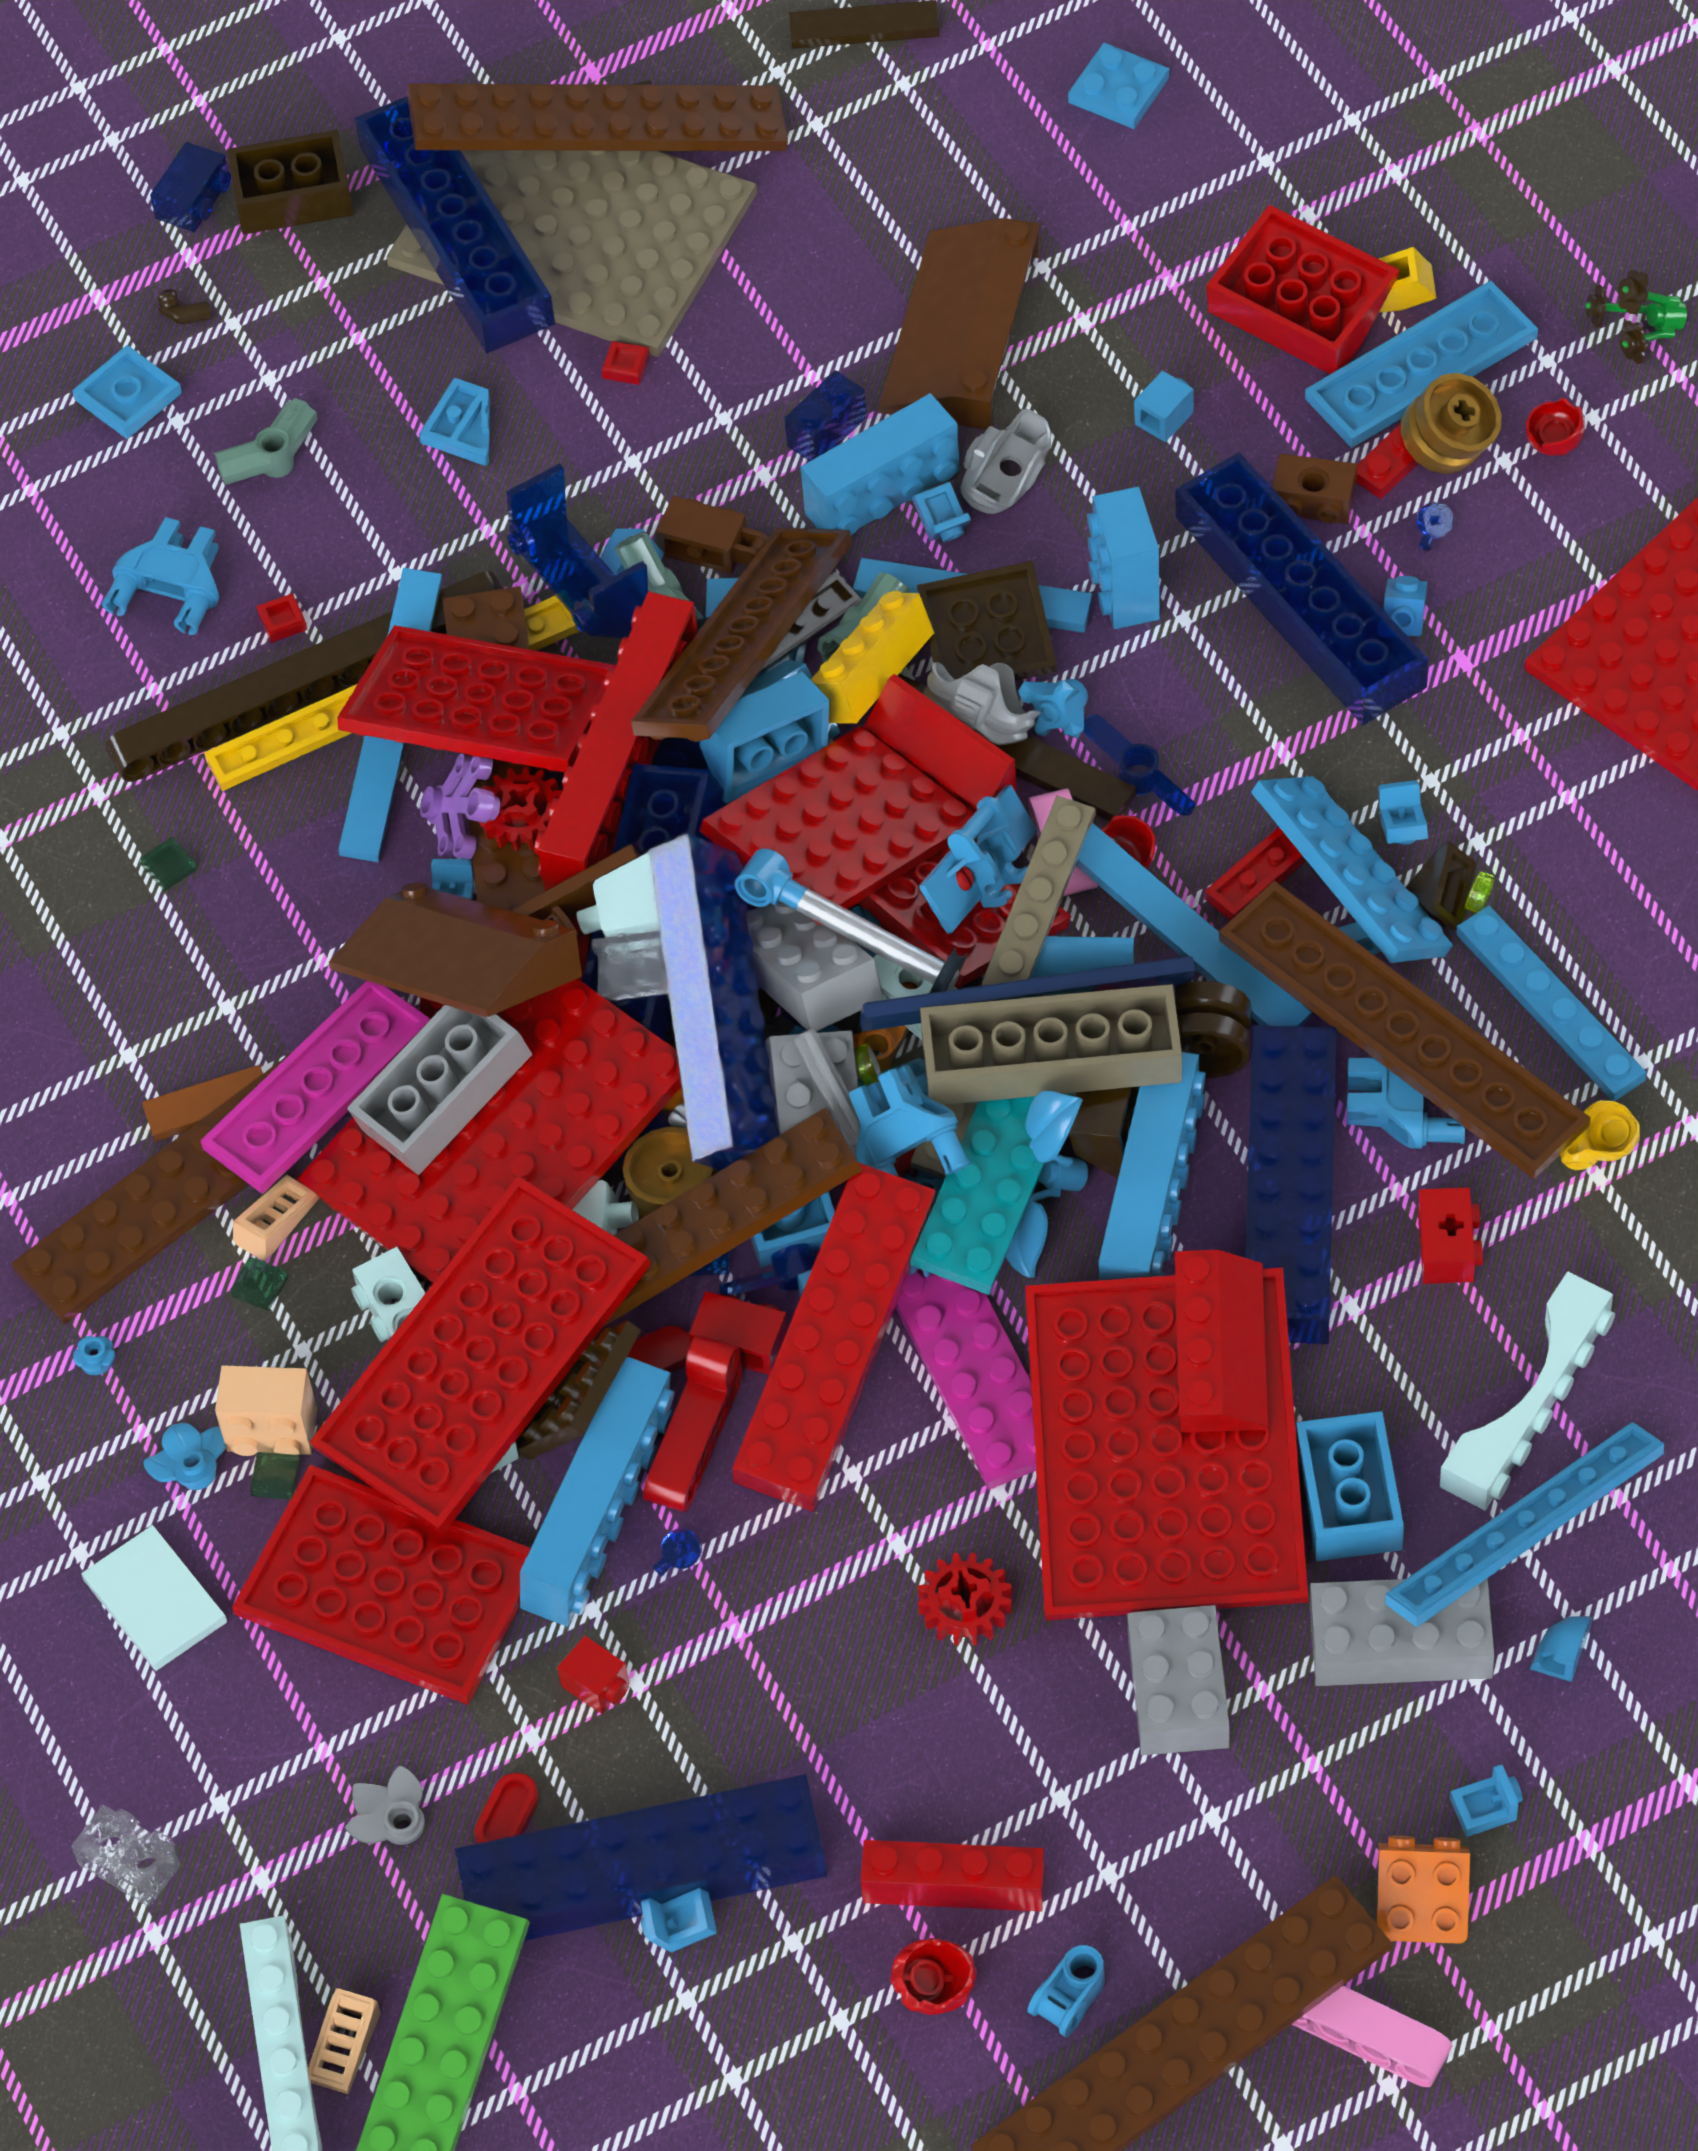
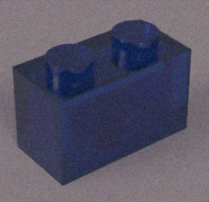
M186 141L150 194L155 219L195 233L202 221L209 218L213 205L220 194L225 193L230 185L231 173L228 170L226 156Z
M835 370L784 417L787 447L808 461H811L839 445L867 418L865 389Z

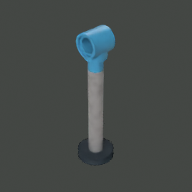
M770 849L757 850L735 880V889L738 895L748 904L764 907L769 905V903L776 906L779 902H782L930 982L933 986L929 993L951 990L956 984L966 960L967 954L959 956L956 953V948H954L946 962H943L792 880L793 873L790 872L788 862L776 851Z

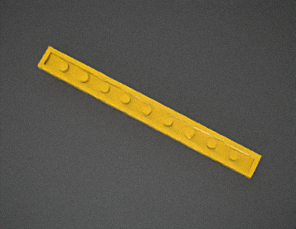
M563 592L525 609L530 650L537 651L581 631V623ZM357 684L204 752L205 760L221 790L229 789L351 734V732L338 730L337 717Z

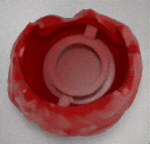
M928 1938L917 1940L905 1946L896 1955L892 1965L890 1982L896 1993L901 1995L902 2003L906 2008L927 2015H937L954 2011L965 2004L968 1995L974 1988L977 1969L974 1966L972 1955L964 1947L951 1941Z

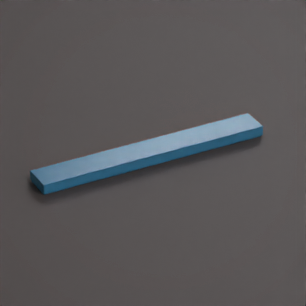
M403 568L388 634L394 625L431 632L442 585V574ZM364 736L339 845V856L379 862L406 743Z
M1094 823L1091 824L1076 862V866L1178 955L1181 957H1193L1195 969L1208 981L1231 985L1244 992L1251 1001V1018L1281 1044H1284L1310 1019L1312 1012L1221 943L1219 941V932Z
M1631 1422L1385 1594V1605L1415 1627H1419L1664 1454V1443L1634 1422Z

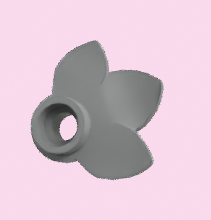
M398 1766L391 1775L387 1787L366 1783H356L353 1785V1804L359 1815L349 1821L345 1829L354 1839L366 1844L388 1840L394 1844L405 1845L414 1842L421 1836L425 1828L424 1815L419 1808L423 1790L420 1782L408 1769ZM402 1820L411 1822L407 1828H396L397 1823Z

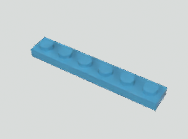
M1487 906L1457 926L1456 935L1611 1101L1618 1100L1646 1081L1647 1072L1490 906Z

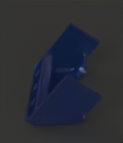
M560 463L506 491L510 531L507 535V541L510 548L517 556L522 555L567 608L578 630L582 633L587 632L590 636L620 639L629 637L632 630L631 623L634 610L637 605H643L648 593L647 565L644 561L633 565L617 575L610 570L567 519L564 468Z

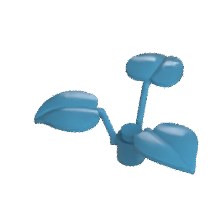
M1056 1091L1040 1092L1033 1099L1026 1119V1131L1032 1139L1030 1148L1033 1150L1037 1161L1045 1163L1038 1180L1048 1189L1032 1194L1006 1254V1258L1011 1266L1029 1278H1035L1036 1264L1042 1253L1048 1230L1047 1214L1043 1206L1035 1201L1047 1197H1060L1061 1190L1080 1191L1085 1186L1088 1177V1168L1083 1159L1058 1154L1070 1132L1083 1099Z

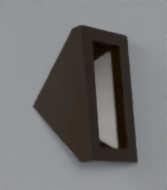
M1450 841L1445 842L1409 882L1406 888L1417 897L1426 910L1453 931H1456L1457 926L1462 923L1476 862Z

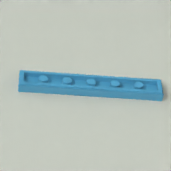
M861 558L853 590L863 599L879 572L888 573L896 577L900 582L908 586L910 593H918L916 585L967 574ZM1038 585L1048 627L1085 633L1093 602V593Z

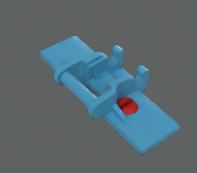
M1011 784L1005 786L996 798L986 796L979 801L974 815L961 830H955L949 836L948 845L951 850L919 885V890L925 896L929 907L935 913L941 927L947 934L955 930L979 900L984 908L1000 907L1007 904L1012 898V892L1009 890L999 891L1005 884H1019L1023 881L1028 867L1017 869L1011 863L1018 858L1023 848L1037 833V830Z

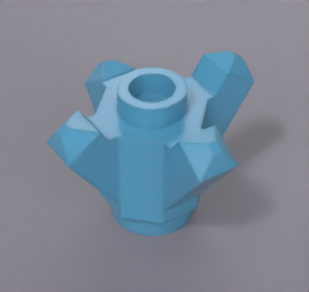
M1075 679L1060 680L1056 683L1024 681L1018 690L1023 703H1032L1035 710L1042 712L1037 717L1034 725L1035 734L1045 737L1052 729L1062 728L1065 735L1078 739L1084 730V707L1088 700L1087 690L1084 685Z

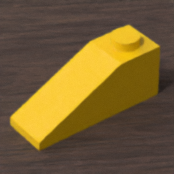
M1414 247L1379 258V260L1399 269V276L1379 313L1401 311L1437 299L1432 265Z

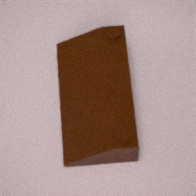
M998 218L929 232L879 403L878 413L893 415L931 393L956 421L957 425L985 430L993 426V393L1031 258H1040L1041 255L1040 223Z
M421 882L406 884L401 888L402 891L386 897L329 961L331 970L486 1018L582 977L575 929L558 925L553 920L543 921L426 887L425 883Z

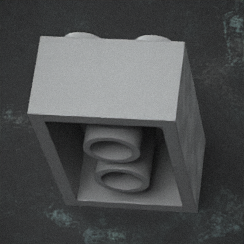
M852 1030L818 1033L848 1092L850 1093L857 1089L858 1081ZM799 1034L770 1036L761 1046L771 1140L825 1107L838 1127L794 1043V1038ZM857 1145L852 1147L849 1146L850 1150L856 1158Z
M1215 1605L1127 1613L1128 1642L1141 1756L1229 1748V1718Z

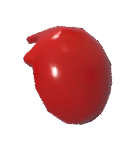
M1561 398L1555 402H1544L1533 408L1525 422L1528 442L1535 450L1546 456H1564L1576 449L1584 437L1585 419L1580 406L1575 407L1566 398Z
M1114 816L1101 830L1144 868L1148 869L1154 858L1156 836L1151 827L1136 816Z

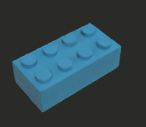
M930 393L804 464L800 468L805 515L817 529L850 530V535L852 536L859 528L875 519L885 517L891 510L901 504L912 501L914 495L922 493L940 482L948 481L960 471L956 421Z

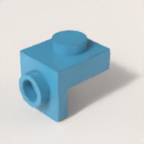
M950 482L913 496V503L930 542L941 538L943 543L965 534L963 529L970 523L971 518L968 513L963 514Z
M1399 576L1395 579L1388 578L1384 599L1383 633L1407 636L1422 635L1427 593L1426 581H1419L1412 576Z
M1418 781L1381 784L1378 787L1380 821L1387 843L1406 845L1416 840L1428 839L1427 822L1421 807Z
M432 860L433 889L474 900L475 888L472 860Z
M1502 1764L1493 1767L1491 1778L1450 1791V1801L1466 1837L1516 1821L1518 1803L1523 1801L1521 1789L1514 1776L1508 1777Z
M697 1888L663 1904L651 1898L641 1901L644 1916L641 1919V1927L644 1935L650 1942L671 1953L717 1933L709 1892L701 1888Z

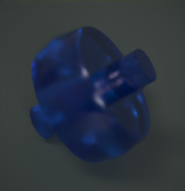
M1430 502L1419 510L1416 523L1423 536L1418 546L1429 551L1434 539H1440L1451 531L1454 517L1447 505L1440 502Z
M684 1528L669 1532L661 1544L663 1558L653 1565V1569L662 1577L671 1567L686 1569L693 1566L699 1560L702 1553V1544L699 1537L691 1530Z

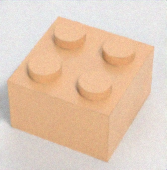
M221 1365L215 1412L227 1452H234L242 1456H252L256 1453H276L279 1456L288 1458L296 1457L299 1454L312 1455L313 1446L310 1444V1440L314 1437L318 1409L307 1369Z

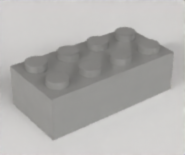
M779 902L776 906L769 903L767 906L745 911L738 918L725 923L735 965L806 1030L814 1029L819 1031L862 1010V1006L866 1002L883 1000L874 959L854 941L824 925L820 926L810 917L782 902Z
M444 1005L347 1109L362 1131L417 1175H420L529 1059L532 1053L519 1032L496 1014L486 1018Z
M1488 1578L1419 1627H1415L1385 1605V1594L1406 1579L1310 1583V1618L1315 1686L1492 1679L1494 1645Z

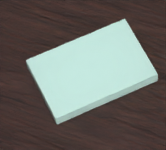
M153 1525L81 1573L85 1583L155 1671L227 1623L225 1614Z

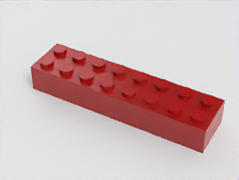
M648 591L643 605L636 606L632 616L631 633L629 637H623L619 646V661L616 668L609 669L606 675L603 698L601 701L597 700L593 705L590 717L591 726L588 733L583 732L579 738L576 761L573 766L569 765L565 770L563 777L564 789L560 798L555 797L551 803L548 816L549 823L546 830H541L536 838L534 852L539 856L538 875L543 879L545 891L614 854L662 740L652 739L650 736L634 735L631 720L698 633L694 602Z
M861 1163L859 1165L862 1171L849 1178L732 1467L733 1483L812 1512L816 1508L910 1271L911 1256L935 1203L934 1189Z

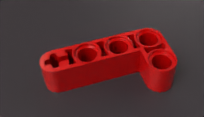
M696 1335L690 1345L686 1358L687 1383L648 1473L643 1492L644 1501L684 1513L689 1510L737 1396L742 1378L739 1347L700 1335Z

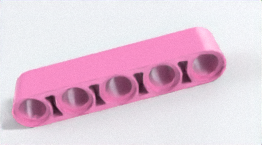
M1345 1986L1339 1988L1292 2023V2025L1422 2087L1432 2086L1453 2047L1451 2041L1435 2029Z

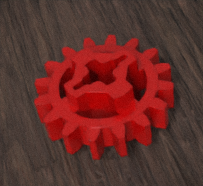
M525 766L520 775H516L514 770L509 768L507 770V778L502 779L498 775L493 776L495 784L493 788L490 786L482 787V789L492 791L494 796L499 797L501 803L496 819L493 821L488 820L486 823L479 822L480 827L484 828L488 840L496 838L500 848L511 842L514 851L520 849L521 843H527L528 847L533 850L538 833L541 830L545 831L548 826L551 803L555 797L560 798L562 790L558 789L555 778L546 779L543 770H539L535 776H532L529 767Z
M973 1552L969 1555L968 1561H961L959 1554L953 1553V1563L949 1565L942 1559H938L936 1561L938 1572L926 1570L924 1572L926 1584L918 1585V1597L921 1599L918 1601L919 1615H925L926 1629H932L937 1626V1639L943 1640L948 1634L953 1635L955 1646L960 1645L963 1637H969L971 1644L975 1646L978 1642L977 1635L982 1633L990 1640L994 1638L993 1625L1004 1628L1006 1626V1616L1004 1614L1012 1613V1600L1009 1599L1012 1597L1011 1583H1005L1004 1569L993 1572V1560L988 1558L982 1564L977 1563L976 1553ZM961 1590H964L965 1597H968L970 1608H966L965 1601H962Z

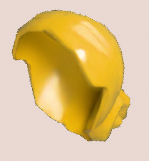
M1603 1100L1595 1102L1583 1111L1591 1117L1590 1126L1560 1154L1563 1164L1575 1171L1587 1169L1595 1165L1597 1161L1619 1160L1630 1154L1639 1142V1122L1626 1106L1618 1102Z

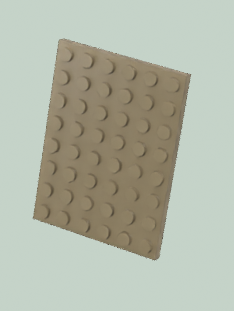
M453 150L387 254V262L390 267L611 342L616 341L649 347L650 355L660 357L757 195L756 183L659 151Z

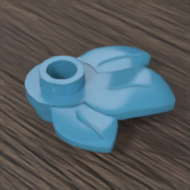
M177 1423L171 1425L163 1434L162 1446L164 1450L146 1458L143 1463L148 1474L159 1482L177 1480L181 1485L190 1490H201L214 1481L217 1468L216 1459L225 1450L226 1444L224 1443L219 1426L212 1427L200 1434L195 1427L188 1423Z

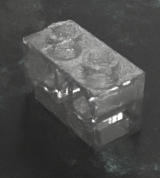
M105 1805L99 1808L71 1845L78 1865L147 1907H150L181 1866L175 1851L176 1845L168 1836L157 1830H154L151 1834L141 1828L139 1821L127 1811L118 1809L115 1812ZM110 1837L120 1838L112 1846H102V1843ZM144 1859H156L149 1867H137Z

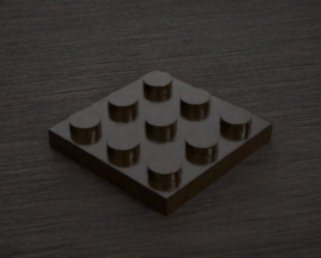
M1033 561L916 585L934 634L928 640L933 663H941L954 679L961 678L981 664L990 667L996 663H1004L1012 668L1015 681L1057 672L1056 660Z
M627 1320L613 1328L607 1327L593 1339L520 1434L523 1439L517 1448L519 1454L531 1460L584 1435L641 1329Z

